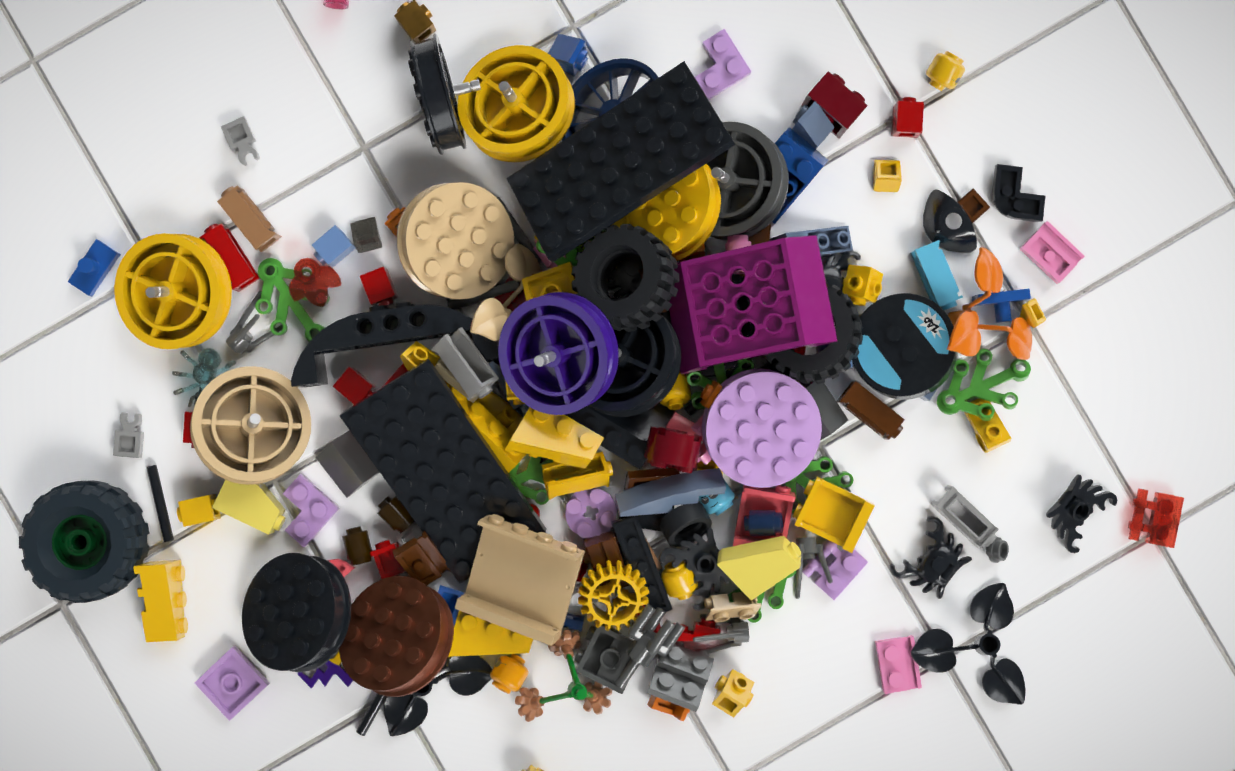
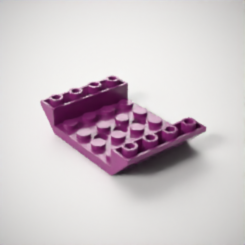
M816 235L786 237L677 263L678 267L674 269L679 273V282L674 285L678 292L676 297L672 296L669 301L672 304L669 312L672 326L676 331L681 346V374L705 370L708 366L803 346L815 347L838 342ZM736 270H743L745 273V279L740 284L732 282V274ZM741 296H747L750 299V305L744 311H740L736 305L737 300ZM747 322H752L755 326V332L750 337H744L741 331L742 326Z

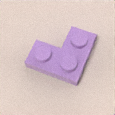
M725 28L703 41L702 45L715 65L697 75L695 79L708 100L749 76L752 71Z
M300 474L283 493L285 497L301 510L285 531L302 547H306L340 507L304 475Z

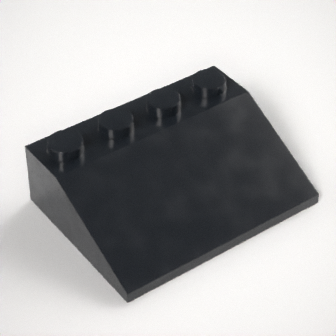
M658 403L655 407L641 414L616 417L601 413L588 405L576 412L564 415L604 437L600 446L636 468L641 469L647 459L644 458L650 426L665 428L675 410H670L668 407Z

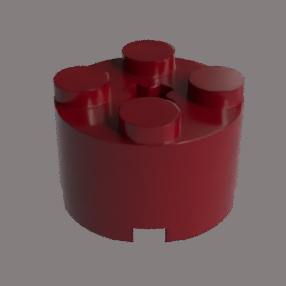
M650 426L644 458H647V463H650L651 466L666 468L667 464H670L677 471L692 473L693 468L697 466L703 436L697 434L692 436L687 435V432Z

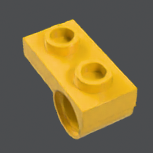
M979 398L970 402L979 406L984 403L991 404V402ZM983 409L982 413L984 415H990L991 411L989 409ZM996 411L993 418L989 421H984L979 416L964 412L975 431L978 444L985 453L1011 442L1012 438Z

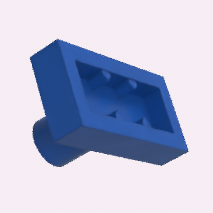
M96 239L84 258L79 260L78 267L67 282L86 295L93 297L121 254Z
M1030 288L991 293L990 297L975 306L994 304L996 323L1012 321L1010 302L1031 299ZM977 294L972 296V301L979 298L983 294Z

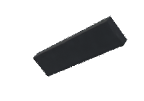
M637 515L624 516L612 521V526L627 564H631L632 571L638 569L640 577H644L646 580L644 586L648 587L649 594L646 595L649 600L648 604L655 609L660 607L665 612L673 610Z

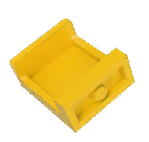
M818 476L815 481L809 480L803 494L807 495V498L803 505L798 503L792 515L796 519L794 525L840 545L842 549L852 553L875 504Z

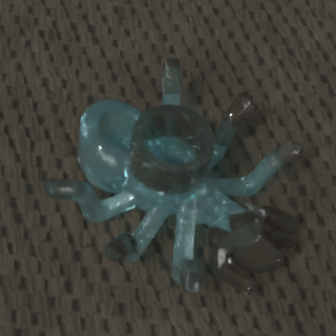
M213 348L203 349L199 353V364L184 350L180 351V354L194 366L193 374L172 371V375L192 378L196 383L174 390L173 394L178 395L199 387V391L190 397L188 407H192L193 400L195 399V406L203 389L219 374L228 371L230 367L236 364V361L232 360L224 367L218 369L222 359L220 353Z

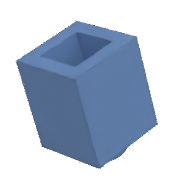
M336 225L312 244L316 250L313 254L323 266L327 263L331 267L336 266L356 249V246Z

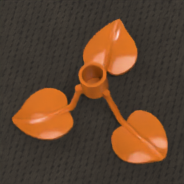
M980 247L975 263L974 275L978 287L985 293L969 304L963 305V310L948 313L954 328L947 350L958 352L964 356H975L981 346V334L978 329L998 330L1009 333L1007 346L1011 354L1020 360H1028L1032 350V332L1024 318H1014L1011 322V328L1009 326L978 324V314L976 311L971 310L973 306L990 297L991 292H1000L1003 284V271L998 259L988 249Z

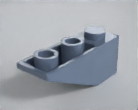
M849 225L789 232L769 239V241L786 237L816 235L821 257L853 251Z

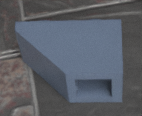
M815 101L810 107L805 104L792 121L795 124L792 130L815 149L819 147L835 128Z

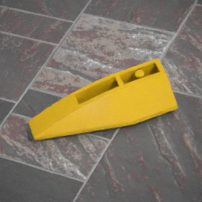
M415 341L399 356L408 371L428 358L435 366L440 356L418 341ZM445 381L509 473L526 455L516 451H504L523 417L504 399L493 392H490L481 399L478 398L472 403Z

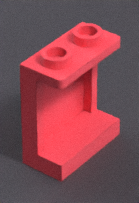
M743 485L733 546L780 536L787 538L793 503L796 498L795 492H791L790 487L782 485L775 486V488ZM750 510H775L776 512H782L783 532L776 533V536H750L749 531H745L744 517L749 515Z

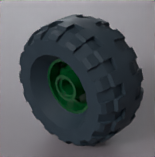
M87 480L59 485L52 488L45 495H41L33 503L32 510L25 514L21 524L22 528H24L23 534L19 536V549H22L24 557L21 562L25 571L29 570L33 576L32 582L39 589H45L51 597L58 600L72 601V603H87L114 595L127 587L138 576V574H134L133 566L143 564L144 559L148 557L150 545L147 544V535L150 532L148 523H145L141 507L128 496L127 492L106 482Z

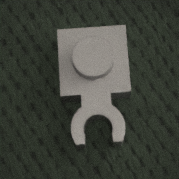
M245 116L220 126L230 149L233 152L239 150L238 160L242 165H248L245 157L249 153L253 154L255 160H260L258 151L250 145L257 142Z
M121 412L119 420L123 430H115L113 456L142 458L144 432H137V427L142 423V414H135L134 421L130 423L128 421V413Z

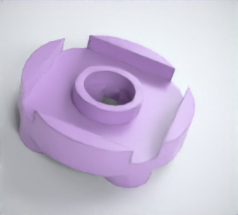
M592 488L575 492L566 505L565 517L568 526L574 533L581 538H590L611 530L613 527L611 522L616 520L617 508L615 501L609 493L600 488ZM587 506H591L592 509H598L599 512L595 514L596 519L585 518L584 513L587 512Z

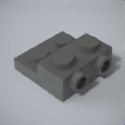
M602 624L599 628L591 625L585 636V639L589 642L585 650L581 648L578 650L573 661L577 664L576 672L623 694L626 686L622 689L615 684V681L631 659L626 651L634 640L622 635L621 632L613 628L609 631L605 630V624Z
M676 641L668 655L658 656L647 693L697 712L705 685L710 676L714 658L709 657L708 652L703 649H695L693 651L685 648L683 642Z

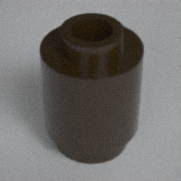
M388 495L378 505L380 511L377 514L393 531L397 530L401 534L414 522V519L397 496L392 499Z
M361 526L346 529L347 535H343L342 540L347 560L351 561V566L372 561L369 553L372 551L368 531L362 530Z

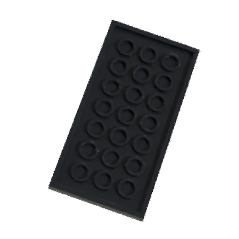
M683 61L506 179L548 260L553 263L736 144L689 67Z
M429 358L339 415L421 531H425L445 559V564L459 583L470 578L483 527L477 524L485 516L499 515L504 518V521L511 524L520 523L526 525L530 531L546 533L547 528Z

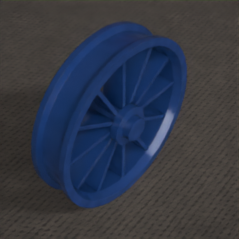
M628 58L608 60L586 71L572 85L575 96V111L571 125L562 141L630 97L640 77L648 81L637 91L659 78L658 75L646 64ZM628 76L619 96L617 78ZM609 81L611 99L605 101L596 89ZM593 92L603 103L600 109L583 105ZM579 112L598 116L576 123Z

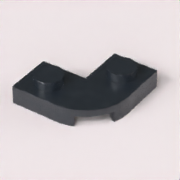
M995 165L992 200L996 209L1010 219L1042 222L1046 195L1020 193L1023 167Z

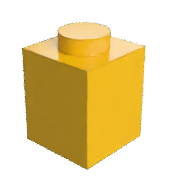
M216 494L178 501L177 517L183 523V527L221 519L220 511L212 508L217 498Z

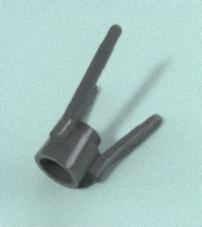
M262 291L257 293L235 328L230 332L231 335L225 340L228 346L238 354H242L245 350L250 353L256 346L275 335L269 331L251 342L253 336L249 330L260 318L259 314H255L243 328L246 320L254 310L256 302L261 298ZM283 325L275 328L276 332L282 331Z
M816 537L796 538V545L801 551V566L796 570V599L800 598L803 560L815 559V554H818L828 583L833 582L823 553V544H817Z
M700 614V618H706L707 614ZM739 617L730 618L723 622L731 624L726 626V633L693 637V642L721 639L730 641L704 649L708 654L730 647L742 646V643H747L750 639L748 622H740Z

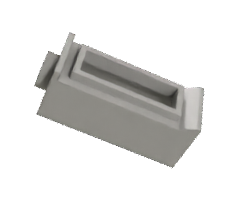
M462 327L451 337L448 334L444 335L431 349L438 353L466 392L468 401L476 396L481 399L493 391L491 386L499 378Z
M947 485L944 488L947 492L939 501L933 500L930 503L974 546L979 548L983 546L988 547L996 539L995 533L999 528L991 523L954 486ZM956 500L986 526L979 536L949 509Z

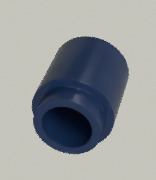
M750 510L749 515L744 517L745 531H749L750 536H776V533H782V512H776L775 510Z

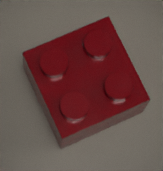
M828 71L807 94L801 107L805 104L810 107L814 101L819 104L835 127L831 133L840 139L868 105L865 103V98L855 90L852 92L845 86L846 82L841 76L836 73L831 74Z

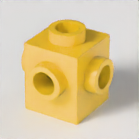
M849 264L846 277L843 280L842 292L847 294L855 305L865 306L866 302L874 303L877 301L882 290L883 273L872 267Z
M732 669L726 677L721 675L714 688L717 692L712 705L734 718L743 707L746 708L750 704L754 696L751 690L755 682Z

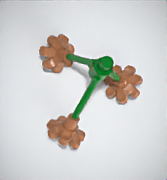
M564 630L562 636L552 646L548 645L549 650L554 652L556 656L563 654V657L567 659L572 676V682L567 688L568 691L543 697L538 696L539 690L537 688H530V690L527 687L520 688L521 696H516L515 704L521 705L518 709V714L521 717L525 715L527 722L533 721L535 717L542 716L543 710L541 706H544L545 703L566 698L585 701L583 709L586 712H590L593 708L594 713L597 715L603 712L602 706L606 708L611 706V700L607 696L612 695V689L608 687L603 688V685L596 681L594 685L592 682H587L583 685L579 681L572 658L574 656L573 650L581 647L580 633L578 631L571 633L570 630Z

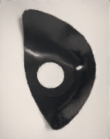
M938 189L933 190L927 199L923 214V226L931 242L939 240V247L947 251L965 253L976 250L977 238L968 214L952 197ZM951 213L961 216L962 224L957 229H950L946 225V217Z

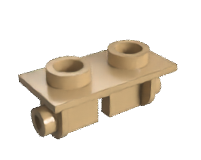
M743 592L732 593L733 602L729 603L728 594L709 595V598L704 600L705 608L710 609L705 619L706 621L714 620L715 622H725L734 617H739L742 620L750 619L757 614L762 605L757 603V597L750 600Z

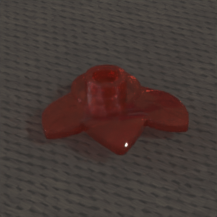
M302 258L294 267L295 277L289 284V292L294 301H299L306 297L311 304L324 307L328 299V288L341 286L342 282L338 273L332 267L319 265L312 258ZM309 267L312 270V274L306 276L303 274L302 269Z

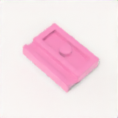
M1049 221L1044 222L1020 247V250L1056 284H1059L1075 268L1077 263L1085 257Z
M910 635L908 637L875 641L883 693L888 694L922 688L919 666L911 657V650L915 646L914 636Z

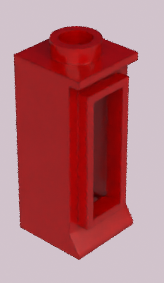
M216 223L204 230L205 234L199 238L214 248L224 261L230 276L232 290L240 292L260 279L227 226Z

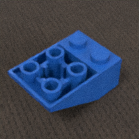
M790 127L775 142L786 161L789 184L785 202L776 218L772 221L774 224H776L829 161Z

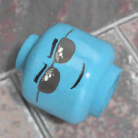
M726 481L725 494L699 496V503L703 504L708 514L715 513L718 516L734 505L732 500L735 494Z

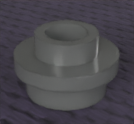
M996 537L993 543L986 547V554L993 563L1007 559L1009 545L1007 541Z

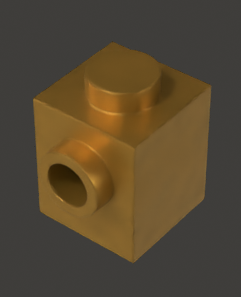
M415 0L410 3H403L394 15L399 25L410 39H414L415 43L424 41L437 31L430 20L433 17L431 12L424 4L419 6Z

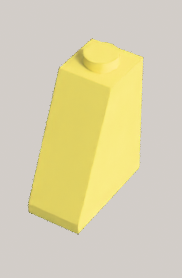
M225 480L212 506L213 509L268 535L275 533L276 530L279 531L286 519L283 516L286 509L264 483L246 485Z
M785 536L722 548L718 552L717 565L750 600H753L800 568L801 551L794 542L790 543Z

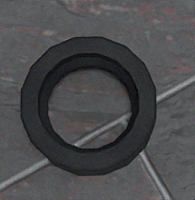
M698 502L695 504H683L671 510L661 520L659 527L670 546L683 547L680 545L681 540L695 542L693 534L696 533L703 537L707 533L708 528H711L712 521L703 504Z

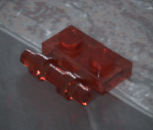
M1138 488L1137 496L1133 498L1132 506H1134L1132 521L1128 522L1127 527L1130 529L1128 539L1139 541L1140 532L1143 531L1147 532L1145 543L1175 548L1184 497L1155 492L1152 502L1147 501L1149 490ZM1145 508L1151 509L1149 525L1142 523Z

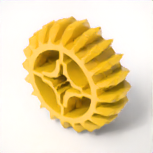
M608 560L606 561L607 567L602 568V565L598 563L596 565L597 572L589 569L587 571L589 578L583 577L581 579L583 586L578 588V594L581 595L578 597V604L583 605L581 613L587 614V621L592 622L595 620L597 628L604 623L605 630L609 631L611 625H615V629L619 631L621 628L620 624H625L629 628L631 626L629 620L636 621L638 618L637 613L640 614L645 608L643 605L649 603L648 597H646L649 594L648 587L644 586L646 580L644 577H640L638 569L632 571V566L629 563L622 568V562L619 560L616 562V566H612L611 561ZM611 579L608 584L603 586L599 585L602 582ZM620 580L629 583L635 592L630 593L627 589H623ZM615 587H616V591H617V595H618V596L615 595L616 598H612V603H611V602H610L609 595L611 596V593H614V592H615ZM592 598L606 604L607 610L603 611L598 608L592 601ZM627 606L623 610L617 611L619 607Z

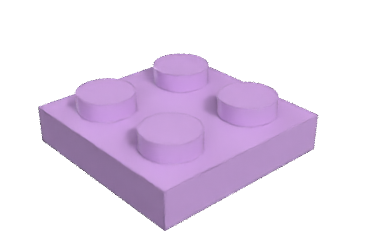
M236 646L228 650L194 682L229 721L270 684Z

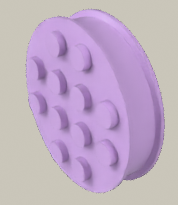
M764 368L739 372L721 383L722 388L711 407L709 409L705 407L702 418V436L705 447L721 471L738 483L759 488L784 484L803 472L817 452L822 432L820 412L808 390L799 382L781 372Z

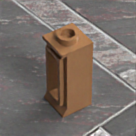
M238 185L235 187L231 186L222 192V198L217 201L255 250L259 249L263 253L282 237L273 232L275 228L248 194L245 193L243 188Z

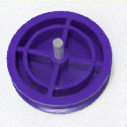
M554 292L522 303L507 318L499 338V363L508 386L523 403L542 413L551 415L570 414L594 403L609 389L616 375L619 351L614 330L606 316L597 306L576 294Z

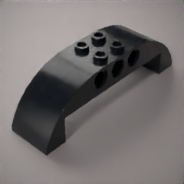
M411 302L396 303L395 308L392 309L384 305L369 307V312L350 315L333 322L310 340L294 367L291 387L306 388L328 385L324 354L442 338L446 334L452 336L461 327L467 334H471L470 328L473 319L457 310L444 306L414 305ZM424 314V323L421 326H416V318ZM397 318L398 326L391 330L390 323L393 319ZM368 322H371V331L369 333H365L366 324ZM472 333L473 343L487 362L499 361V342Z

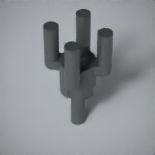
M647 604L628 632L629 637L634 639L626 651L631 659L615 681V684L624 689L640 664L648 667L656 654L660 656L668 655L685 630V627L679 622L674 624L666 619L658 633H655L654 630L666 614L660 607L655 609Z

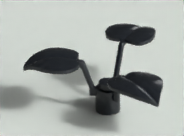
M1005 583L987 586L972 599L970 604L971 618L978 623H984L983 629L985 631V634L976 637L974 644L953 647V639L948 632L942 629H931L920 636L911 650V657L919 666L936 673L947 672L955 667L957 659L954 652L975 649L980 655H990L989 665L992 669L987 670L982 677V687L986 695L992 700L1001 703L1022 705L1025 702L1026 687L1019 666L1007 658L999 660L996 665L994 664L997 657L996 653L1000 650L1001 643L999 638L992 634L993 632L989 630L988 626L996 630L1003 629L1012 622L1014 616L1013 603Z
M479 655L452 656L449 660L450 671L435 677L420 690L406 696L387 697L384 703V716L389 735L399 736L406 734L423 723L428 713V703L423 698L417 696L429 694L433 684H438L439 681L450 676L449 684L454 692L462 696L473 695L492 680L490 677L492 667Z

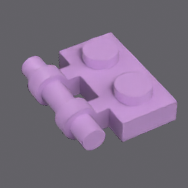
M826 539L822 543L825 559L830 553L836 557L828 565L833 582L828 583L818 554L815 555V559L806 561L808 564L802 569V572L809 578L816 570L820 576L814 583L835 601L866 566L868 561L855 549L852 553L844 549L840 551L837 548V544Z

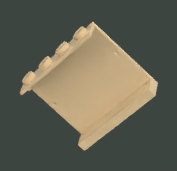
M499 515L485 516L477 524L482 526L483 530L465 594L457 599L455 609L552 646L561 636L585 551L577 548V545L572 542L557 541L548 533H536L528 530L529 528L526 525L506 522Z

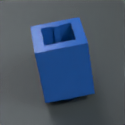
M558 34L548 52L560 64L564 72L574 77L578 70L580 72L583 71L588 62L586 57L588 51H586V41L580 38Z

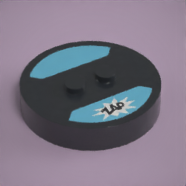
M900 293L877 300L861 314L860 320L863 327L861 334L863 340L862 345L858 347L859 354L857 358H853L852 361L860 377L873 390L893 399H915L935 391L948 379L956 364L958 352L947 350L954 326L946 312L938 304L917 294Z

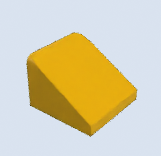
M874 160L873 190L875 192H898L902 182L900 161Z

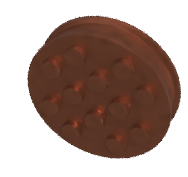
M392 576L373 583L362 591L351 604L349 628L339 648L341 662L346 673L358 685L383 696L400 697L420 690L436 677L449 656L454 636L451 610L445 599L436 590L412 577Z

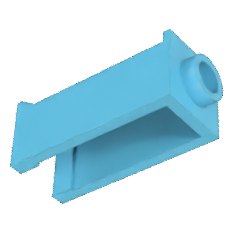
M937 240L915 249L910 254L929 299L945 311L957 306L956 300L963 298V296H958L957 294L960 291L943 250H939L940 241Z

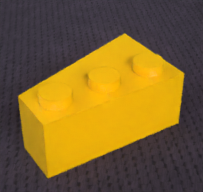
M529 407L504 451L529 454L530 457H543L552 459L553 462L586 469L604 437L566 415L546 414Z
M181 559L150 561L133 566L134 574H140L142 588H138L137 592L138 597H144L145 610L141 612L146 643L178 641L184 638L185 633L188 631V620L184 618L187 596L183 592L182 581L185 580V568L181 566Z
M459 610L454 626L453 643L448 657L529 653L533 639Z

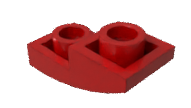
M701 618L700 622L694 621L692 631L688 630L689 626L682 624L685 630L677 641H693V637L720 634L721 628L716 625L714 620L706 621L705 618Z

